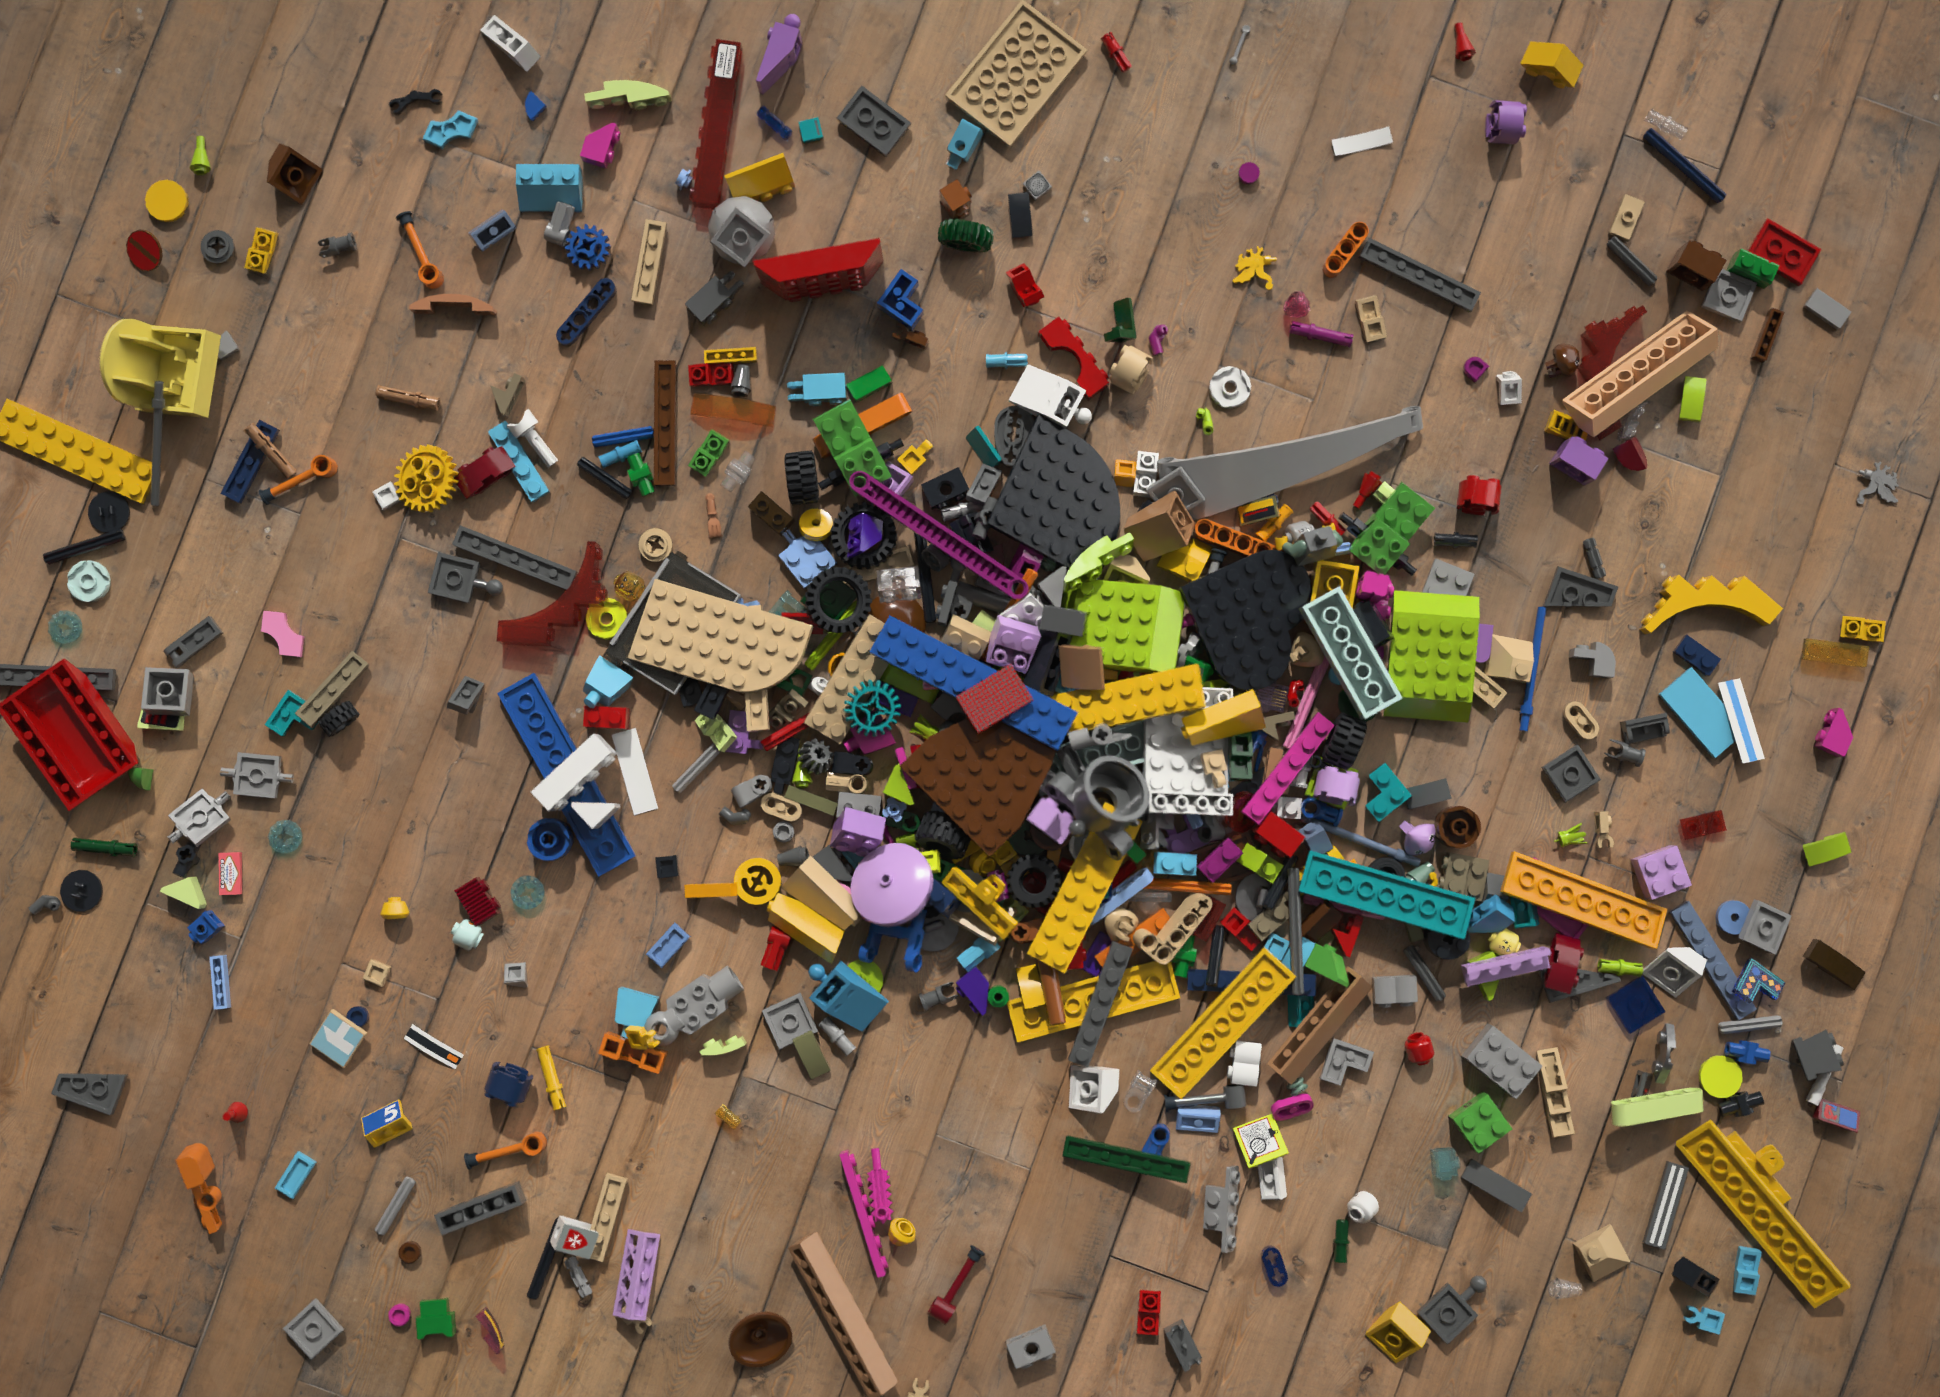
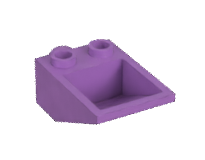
M795 14L787 15L784 19V24L775 22L774 27L769 29L767 35L769 42L756 78L760 94H764L797 60L802 39L798 29L801 24L800 18Z

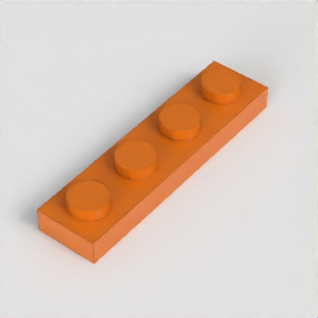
M1160 908L1138 924L1133 932L1127 936L1130 938L1129 941L1119 940L1117 942L1133 948L1130 956L1132 957L1141 950L1133 942L1134 933L1138 929H1146L1157 936L1170 917L1164 908ZM1148 936L1144 938L1143 944L1148 941ZM1111 944L1094 956L1101 967H1103Z

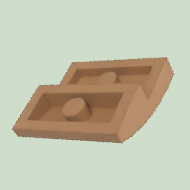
M1063 644L1059 646L1062 687L1086 690L1105 689L1102 648L1090 645L1078 647Z

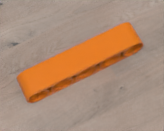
M899 393L858 415L868 434L871 435L912 413V409L904 394ZM821 434L812 439L821 458L832 455Z
M1208 519L1199 520L1193 529V534L1197 539L1243 557L1256 553L1258 547H1264L1266 550H1277L1273 544ZM1201 524L1206 525L1209 530L1208 534H1200L1198 526ZM1219 532H1225L1228 535L1227 542L1219 541L1217 537ZM1240 539L1245 540L1248 545L1247 549L1241 550L1237 546V541Z

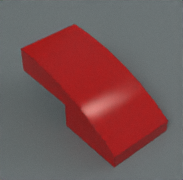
M1235 907L1220 922L1251 952L1260 943L1247 927L1250 921Z

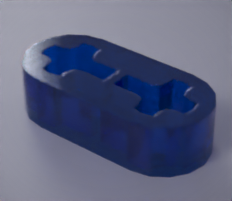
M1266 1246L1261 1252V1258L1268 1279L1272 1285L1282 1287L1288 1280V1274L1281 1253L1275 1246ZM1269 1251H1272L1273 1254L1277 1253L1274 1256L1275 1264H1272L1269 1258L1266 1259ZM1274 1268H1277L1278 1272L1283 1274L1280 1277L1281 1281L1277 1282L1276 1279H1272L1275 1276Z

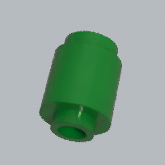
M1002 985L992 986L988 991L989 1003L994 1007H1003L1007 1004L1009 1000L1008 990ZM996 993L1002 994L1003 997L1000 1001L995 1000L994 996Z

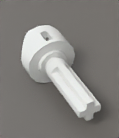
M528 409L525 411L523 419L519 424L510 423L506 426L516 439L520 436H525L549 468L558 459L534 430L538 421Z

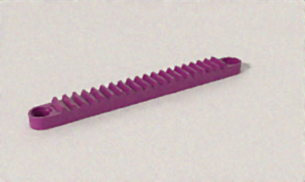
M856 471L850 476L849 484L854 492L989 582L992 586L1015 600H1020L1027 595L1028 585L1024 579L863 471ZM858 476L866 479V484L862 488L854 485V480ZM1015 583L1022 584L1024 587L1023 593L1020 595L1014 594L1011 590L1012 585Z

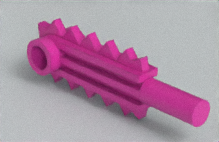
M872 1148L873 1170L867 1173L869 1175L867 1180L872 1183L868 1189L873 1191L869 1197L874 1200L870 1206L875 1208L871 1215L875 1216V1222L881 1221L884 1224L886 1220H891V1213L893 1212L889 1208L893 1202L887 1199L892 1194L887 1191L891 1185L885 1182L890 1176L887 1175L888 1170L881 1168L879 1148Z

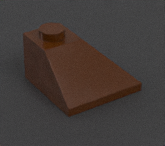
M279 143L269 160L267 183L302 205L323 169L292 148Z

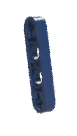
M603 278L598 281L560 326L556 337L562 345L571 346L614 297L616 285L612 280ZM609 284H611V291H605L602 294V297L605 298L603 301L600 299L599 296L595 295L596 292H598L599 295L603 292V285L608 286ZM591 299H596L599 302V306L594 310L589 309L587 306ZM577 315L585 316V323L578 326L574 323ZM571 323V325L578 331L575 333V331L572 330L569 334L571 337L570 340L564 339L563 341L562 339L564 337L562 336V333H568L571 330V328L568 326Z

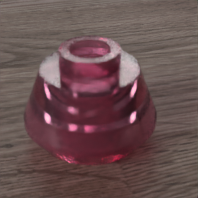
M1295 291L1286 300L1283 307L1286 316L1293 318L1305 317L1310 311V302L1304 292Z

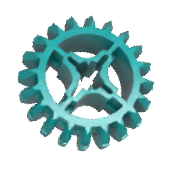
M868 680L867 687L861 681L860 686L862 689L859 690L856 686H853L852 688L856 692L855 695L848 692L847 695L852 700L844 701V704L850 705V708L843 709L844 713H851V715L845 717L846 721L854 720L850 727L854 728L858 725L857 733L865 729L864 736H868L869 731H872V736L876 737V730H879L881 735H884L885 731L883 728L885 726L889 731L892 730V727L889 725L890 721L893 724H897V721L893 719V715L900 716L899 712L894 711L901 708V704H894L899 697H891L895 690L892 688L886 691L888 688L887 683L883 684L882 688H880V680L876 681L875 686H873L872 680ZM873 691L868 701L857 702L864 693ZM879 692L886 696L889 709L879 705ZM874 703L879 710L870 715V711L866 707ZM855 708L865 711V724L858 720ZM877 715H887L881 723L872 725Z

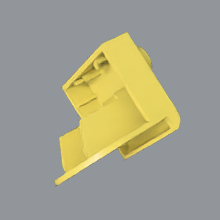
M136 319L120 320L109 329L102 344L100 370L103 383L108 393L116 401L135 407V410L154 413L152 398L154 397L155 381L164 382L163 398H165L163 414L208 418L221 335L203 329L153 326Z

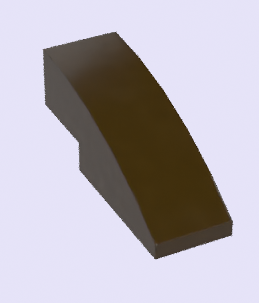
M1813 939L1802 956L1852 990L1857 988L1866 973L1848 958L1819 939Z

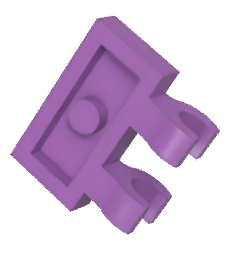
M730 710L728 726L735 733L737 739L725 752L747 754L748 748L763 750L760 740L749 739L750 732L747 731L746 712Z
M1186 814L1182 816L1188 829L1176 833L1175 827L1174 830H1166L1168 837L1165 839L1167 841L1166 849L1168 853L1185 854L1210 842L1204 843L1200 841L1197 833L1198 828H1192Z

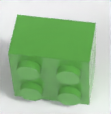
M1483 1091L1449 1115V1118L1469 1146L1478 1154L1512 1130V1127L1492 1099Z

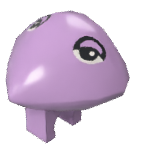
M1405 820L1401 823L1399 827L1406 833L1404 849L1408 855L1424 854L1433 848L1436 839L1434 824H1420L1414 827Z

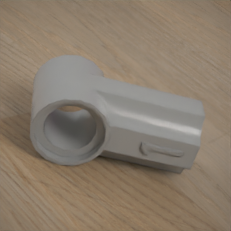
M559 201L556 203L551 222L547 224L544 231V240L565 247L567 244L566 238L570 236L569 226L575 207Z

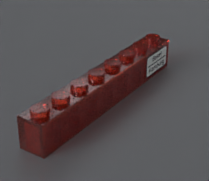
M716 39L715 46L712 45L711 47L713 64L708 67L710 84L705 88L707 104L702 108L704 124L703 127L700 126L699 128L701 144L700 147L696 148L695 156L698 160V165L693 169L692 178L695 180L694 188L691 187L689 196L694 207L714 210L720 205L743 51L741 42Z

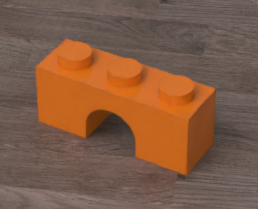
M608 1031L604 1034L598 1054L615 1060L629 1061L638 1065L639 1068L659 1074L662 1072L668 1051L657 1047L647 1048L646 1050L631 1048L627 1038Z

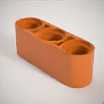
M1355 222L1326 259L1322 270L1327 277H1337L1364 242L1369 233L1368 226L1365 223ZM1353 230H1360L1363 236L1356 237L1353 234ZM1341 246H1347L1350 249V253H1343ZM1328 263H1336L1338 270H1331Z

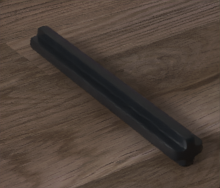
M914 533L924 619L926 623L936 621L931 571L922 557V551L927 547V540Z

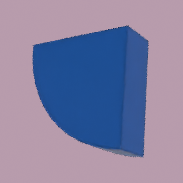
M530 91L526 97L525 110L530 120L533 121L547 107Z

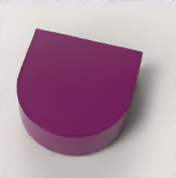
M1471 357L1464 363L1463 371L1475 383L1488 369L1489 365L1479 357Z

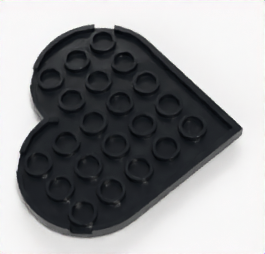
M1278 550L1259 551L1179 587L1211 665L1225 683L1242 690H1258L1268 687L1282 676L1289 664L1291 654V639L1288 631L1298 625L1304 618L1299 608L1310 603L1312 593L1309 575L1303 565L1297 566L1294 557Z

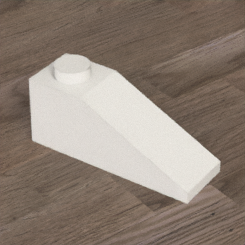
M495 15L481 29L484 35L526 72L541 57L527 40Z

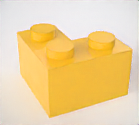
M1530 41L1520 63L1526 69L1527 74L1535 77L1545 75L1552 80L1554 86L1562 89L1565 87L1574 88L1584 66L1565 44Z

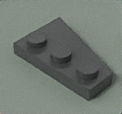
M1557 566L1543 606H1612L1618 586Z
M60 1073L51 1094L105 1114L113 1115L128 1074Z

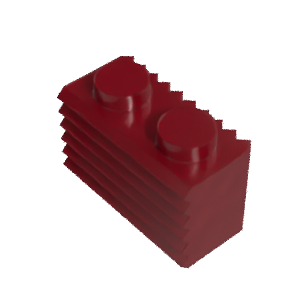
M476 877L454 890L476 927L501 913L499 901L496 897H491L488 892L490 890L488 883L485 879L481 880L480 877Z

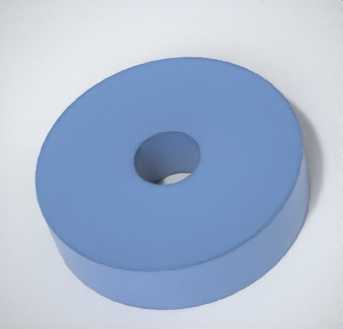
M1726 901L1716 911V923L1722 931L1728 934H1740L1750 909L1740 901ZM1732 914L1736 915L1735 921L1731 920Z

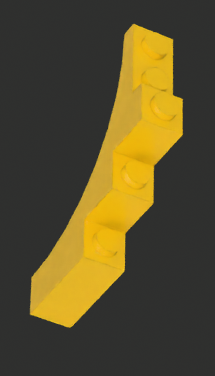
M1680 575L1669 576L1662 583L1663 589L1659 592L1665 598L1662 597L1655 604L1656 610L1652 614L1648 613L1641 621L1643 625L1639 630L1645 635L1650 634L1663 621L1674 614L1688 608L1700 606H1717L1735 610L1765 626L1770 625L1783 608L1745 576L1733 578L1727 585L1729 589L1712 575L1705 578L1701 577L1694 585L1696 589Z

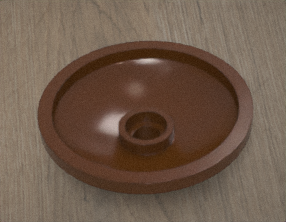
M887 592L879 595L870 603L871 610L867 616L870 614L886 623L890 615L923 633L925 632L924 611L913 597L902 592Z
M758 1312L740 1320L732 1329L728 1342L730 1353L738 1363L744 1366L764 1367L773 1364L781 1359L791 1346V1327L785 1318L776 1313Z

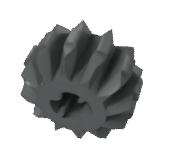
M816 738L808 742L806 741L798 752L800 755L798 761L803 762L801 769L807 768L808 774L814 772L815 775L828 771L834 762L832 759L834 753L829 752L831 745L825 746L824 740L818 742Z

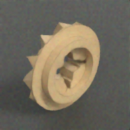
M658 528L649 529L640 537L639 550L647 560L658 562L666 559L671 553L673 544L670 536L664 530ZM659 539V544L663 549L656 548L652 553L653 547L648 541L656 542Z

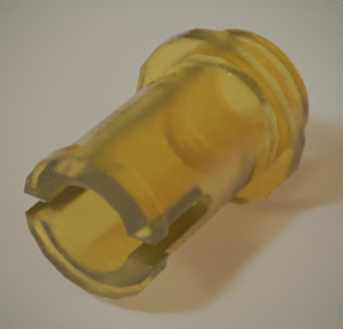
M724 1103L715 1112V1115L721 1118L728 1125L729 1129L735 1130L742 1121L739 1118L740 1115L736 1116Z

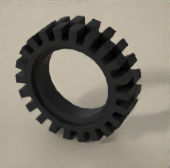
M862 502V505L854 503L853 507L847 506L844 512L841 511L838 514L839 517L838 519L835 518L833 522L834 527L831 529V540L838 557L840 556L844 563L847 562L851 567L857 566V569L866 567L867 570L871 569V566L874 565L875 568L880 566L879 563H885L887 557H891L893 549L896 548L897 531L890 515L872 503L867 505V502ZM865 513L882 520L884 536L880 546L870 553H860L853 558H848L845 533L849 527L850 519Z
M844 567L830 568L818 573L808 585V590L805 593V606H807L808 610L806 612L812 618V622L816 623L819 628L827 632L843 633L859 627L868 617L867 614L871 610L870 603H872V598L870 599L871 590L868 589V583L862 579L863 577L855 573L856 571ZM839 580L848 583L854 589L857 596V605L854 612L843 620H835L828 617L820 607V593L825 585L832 581Z

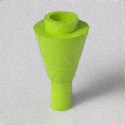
M204 136L196 137V149L189 167L197 175H205L211 171L205 150Z
M799 761L796 765L792 784H796V788H808V785L813 783L811 774H808L807 768L801 769L803 762Z

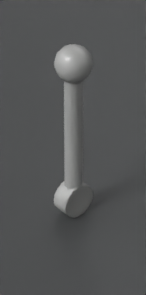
M1248 25L1242 27V35L1234 56L1229 61L1231 65H1236L1238 62V54L1246 34L1250 32V26Z

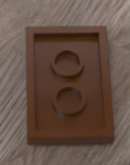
M1248 831L1229 837L1241 851L1246 843L1254 847ZM1223 840L1189 852V854H1197L1198 865ZM1235 861L1213 883L1228 884L1252 875L1254 872ZM1196 868V874L1199 882H1210Z

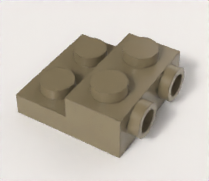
M1447 852L1441 861V868L1444 869L1442 877L1440 876L1438 879L1437 887L1473 897L1476 901H1482L1490 860Z

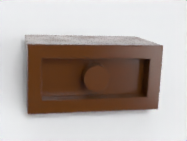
M1324 899L1301 922L1302 937L1305 936L1315 944L1318 943L1343 917V914L1328 900Z

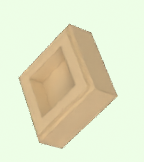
M370 959L363 980L383 987L391 966Z

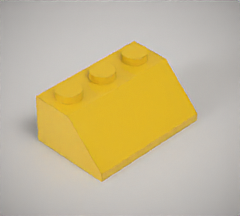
M784 153L724 175L732 197L747 196L757 201L761 200V202L772 199L773 195L778 193H789L795 187Z

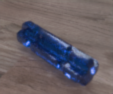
M761 106L758 109L757 116L765 120V123L774 131L779 132L781 137L787 140L792 135V129L787 125L784 126V123L773 113H770L769 109L765 106Z

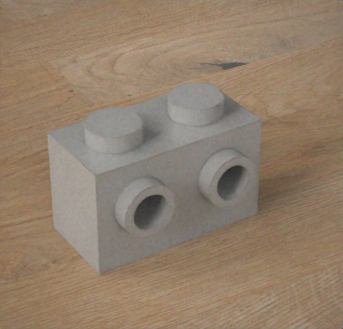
M839 792L836 817L840 816L845 807L880 816L882 796Z

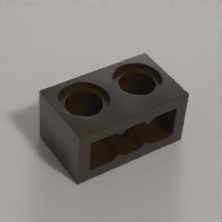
M762 491L748 506L755 515L781 537L795 522L793 517Z

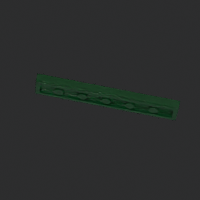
M1066 1135L1062 1156L1185 1184L1188 1183L1191 1167L1190 1161Z

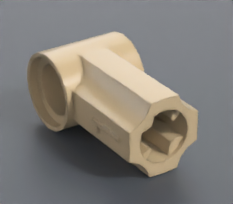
M827 773L826 791L862 794L869 787L867 778L862 775ZM857 778L862 779L864 783L860 790H856L853 787V782Z

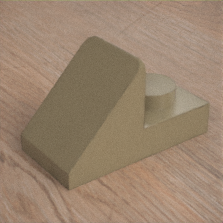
M516 373L507 380L505 385L506 392L490 386L500 412L506 417H509L526 381Z
M1294 711L1265 717L1266 728L1260 730L1265 732L1271 739L1278 741L1275 724H1278V727L1291 725L1290 721L1295 720Z

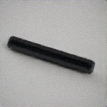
M118 529L44 553V562L46 564H53L124 541L126 539L123 530Z
M559 1217L553 1223L527 1292V1297L536 1300L539 1297L556 1250L553 1248L550 1240Z

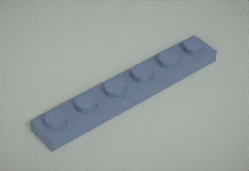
M1685 901L1669 911L1691 948L1707 960L1704 969L1736 1020H1740L1757 1010L1748 994H1744L1743 986L1739 991L1741 983L1738 989H1736L1739 984L1738 978L1691 903Z

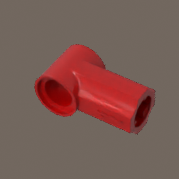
M773 925L760 965L778 971L783 954L789 946L791 936Z

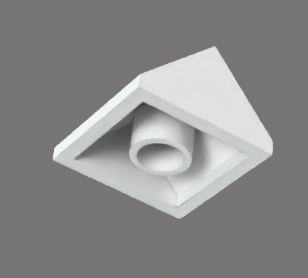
M571 802V807L592 829H599L620 809V804Z

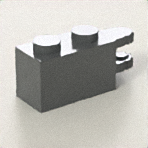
M733 271L727 273L721 280L714 276L685 303L687 309L703 326L714 322L718 317L717 314L722 309H728L733 303V295L743 287L744 282L742 280L737 281L729 290L725 286L734 278L735 273Z

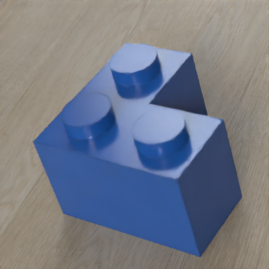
M900 269L877 302L878 309L897 322L904 324L910 331H913L924 315L923 309L909 300L919 286L918 280Z

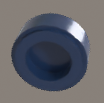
M356 1006L347 1012L346 1018L357 1026L362 1027L367 1024L369 1013L366 1008Z

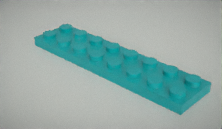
M1311 850L1308 853L1298 892L1463 940L1466 936L1475 898Z

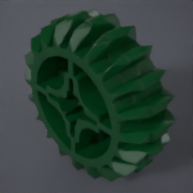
M949 219L941 222L938 228V241L948 248L982 253L991 250L993 245V230L978 222L964 219Z

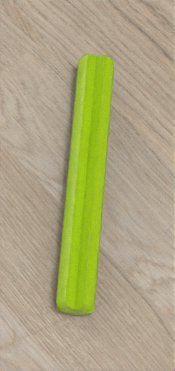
M857 601L851 604L839 620L849 617L854 612ZM829 632L805 661V666L810 670H814L843 633Z

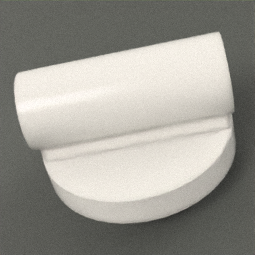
M815 677L808 688L820 696L828 681L822 677Z

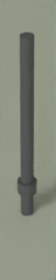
M155 381L154 397L152 398L154 417L151 505L158 506L160 500L163 408H165V398H163L164 382Z

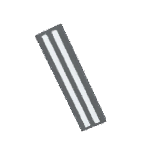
M1666 1161L1643 1243L1665 1250L1689 1170L1688 1167Z

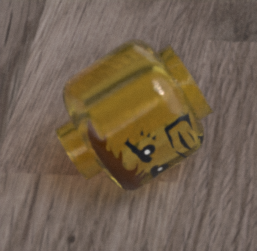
M631 571L618 574L614 579L615 593L630 602L638 600L646 589L643 578Z

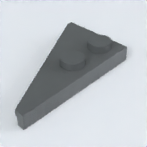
M1546 969L1538 970L1549 1003L1621 981L1620 977L1578 969L1576 974L1579 976L1576 988L1572 987L1570 994L1545 987L1543 977Z

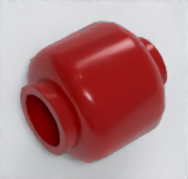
M1422 1032L1410 1034L1404 1043L1408 1060L1420 1066L1428 1064L1435 1055L1431 1038Z

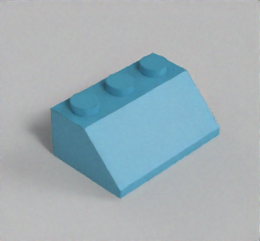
M516 164V189L520 212H554L558 201L575 207L574 212H582L583 171L579 164Z

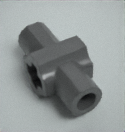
M988 497L983 509L976 513L974 517L976 526L972 533L974 538L981 541L985 540L990 528L986 525V520H988L997 499Z

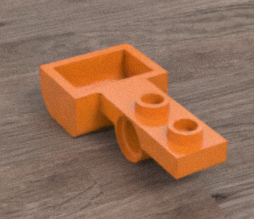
M195 1143L186 1146L175 1161L186 1188H191L194 1205L200 1210L202 1215V1225L211 1234L217 1232L222 1225L216 1209V1205L221 1200L222 1193L216 1186H207L205 1180L214 1170L215 1165L208 1148L204 1144ZM205 1195L211 1196L214 1201H208L205 1198Z

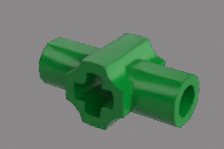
M639 453L628 456L627 461L631 469L627 471L633 486H638L642 497L654 493L655 491L651 480H654L648 463L643 464Z
M1190 935L1173 957L1172 962L1176 963L1174 975L1187 978L1189 966H1194L1197 949L1193 948L1195 936Z

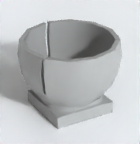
M747 196L728 198L712 212L708 223L710 243L723 259L745 267L748 263L758 260L769 251L775 237L774 219L765 206L757 200Z

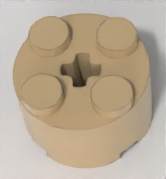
M1124 345L1119 354L1121 358L1118 364L1114 363L1109 371L1111 375L1109 380H1111L1112 384L1134 395L1135 390L1138 391L1149 372L1146 368L1147 364L1152 365L1153 357L1133 346L1128 347Z

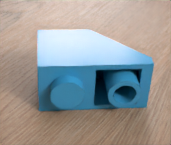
M1495 894L1472 910L1468 924L1469 933H1499L1515 922L1514 907Z

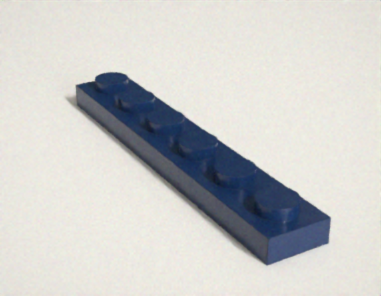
M1189 969L1187 990L1222 992L1241 971L1219 970L1218 984L1216 987L1206 985L1208 969ZM1303 974L1304 994L1298 996H1315L1316 974ZM1292 982L1280 995H1293Z

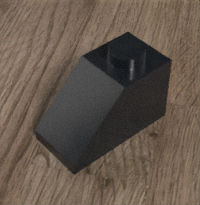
M1684 1256L1675 1263L1674 1271L1672 1272V1275L1707 1297L1711 1295L1720 1280Z

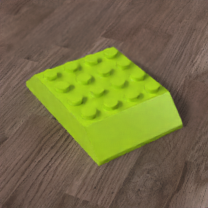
M1089 580L1076 590H1069L1066 593L1063 590L1060 607L1087 612L1083 635L1068 634L1072 636L1070 645L1078 647L1090 645L1102 648L1103 669L1152 674L1176 668L1185 609V601L1180 591L1159 585L1105 580Z
M1394 590L1390 631L1395 638L1389 641L1387 671L1402 699L1384 708L1383 716L1469 722L1473 699L1480 619L1479 597Z

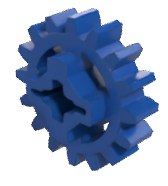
M585 224L584 229L577 226L578 232L571 231L572 238H566V241L570 244L565 246V250L570 252L567 254V257L573 259L572 264L574 266L579 263L581 270L587 266V269L591 271L593 265L599 269L598 263L602 262L605 264L604 257H610V253L606 251L611 249V245L606 243L609 241L608 236H603L605 232L602 229L597 232L596 225H593L591 229L588 224ZM587 235H594L596 237L590 238ZM587 244L590 245V250H589V251L586 250V245H587ZM582 257H587V258H589L590 260H583V259H580V258H582Z

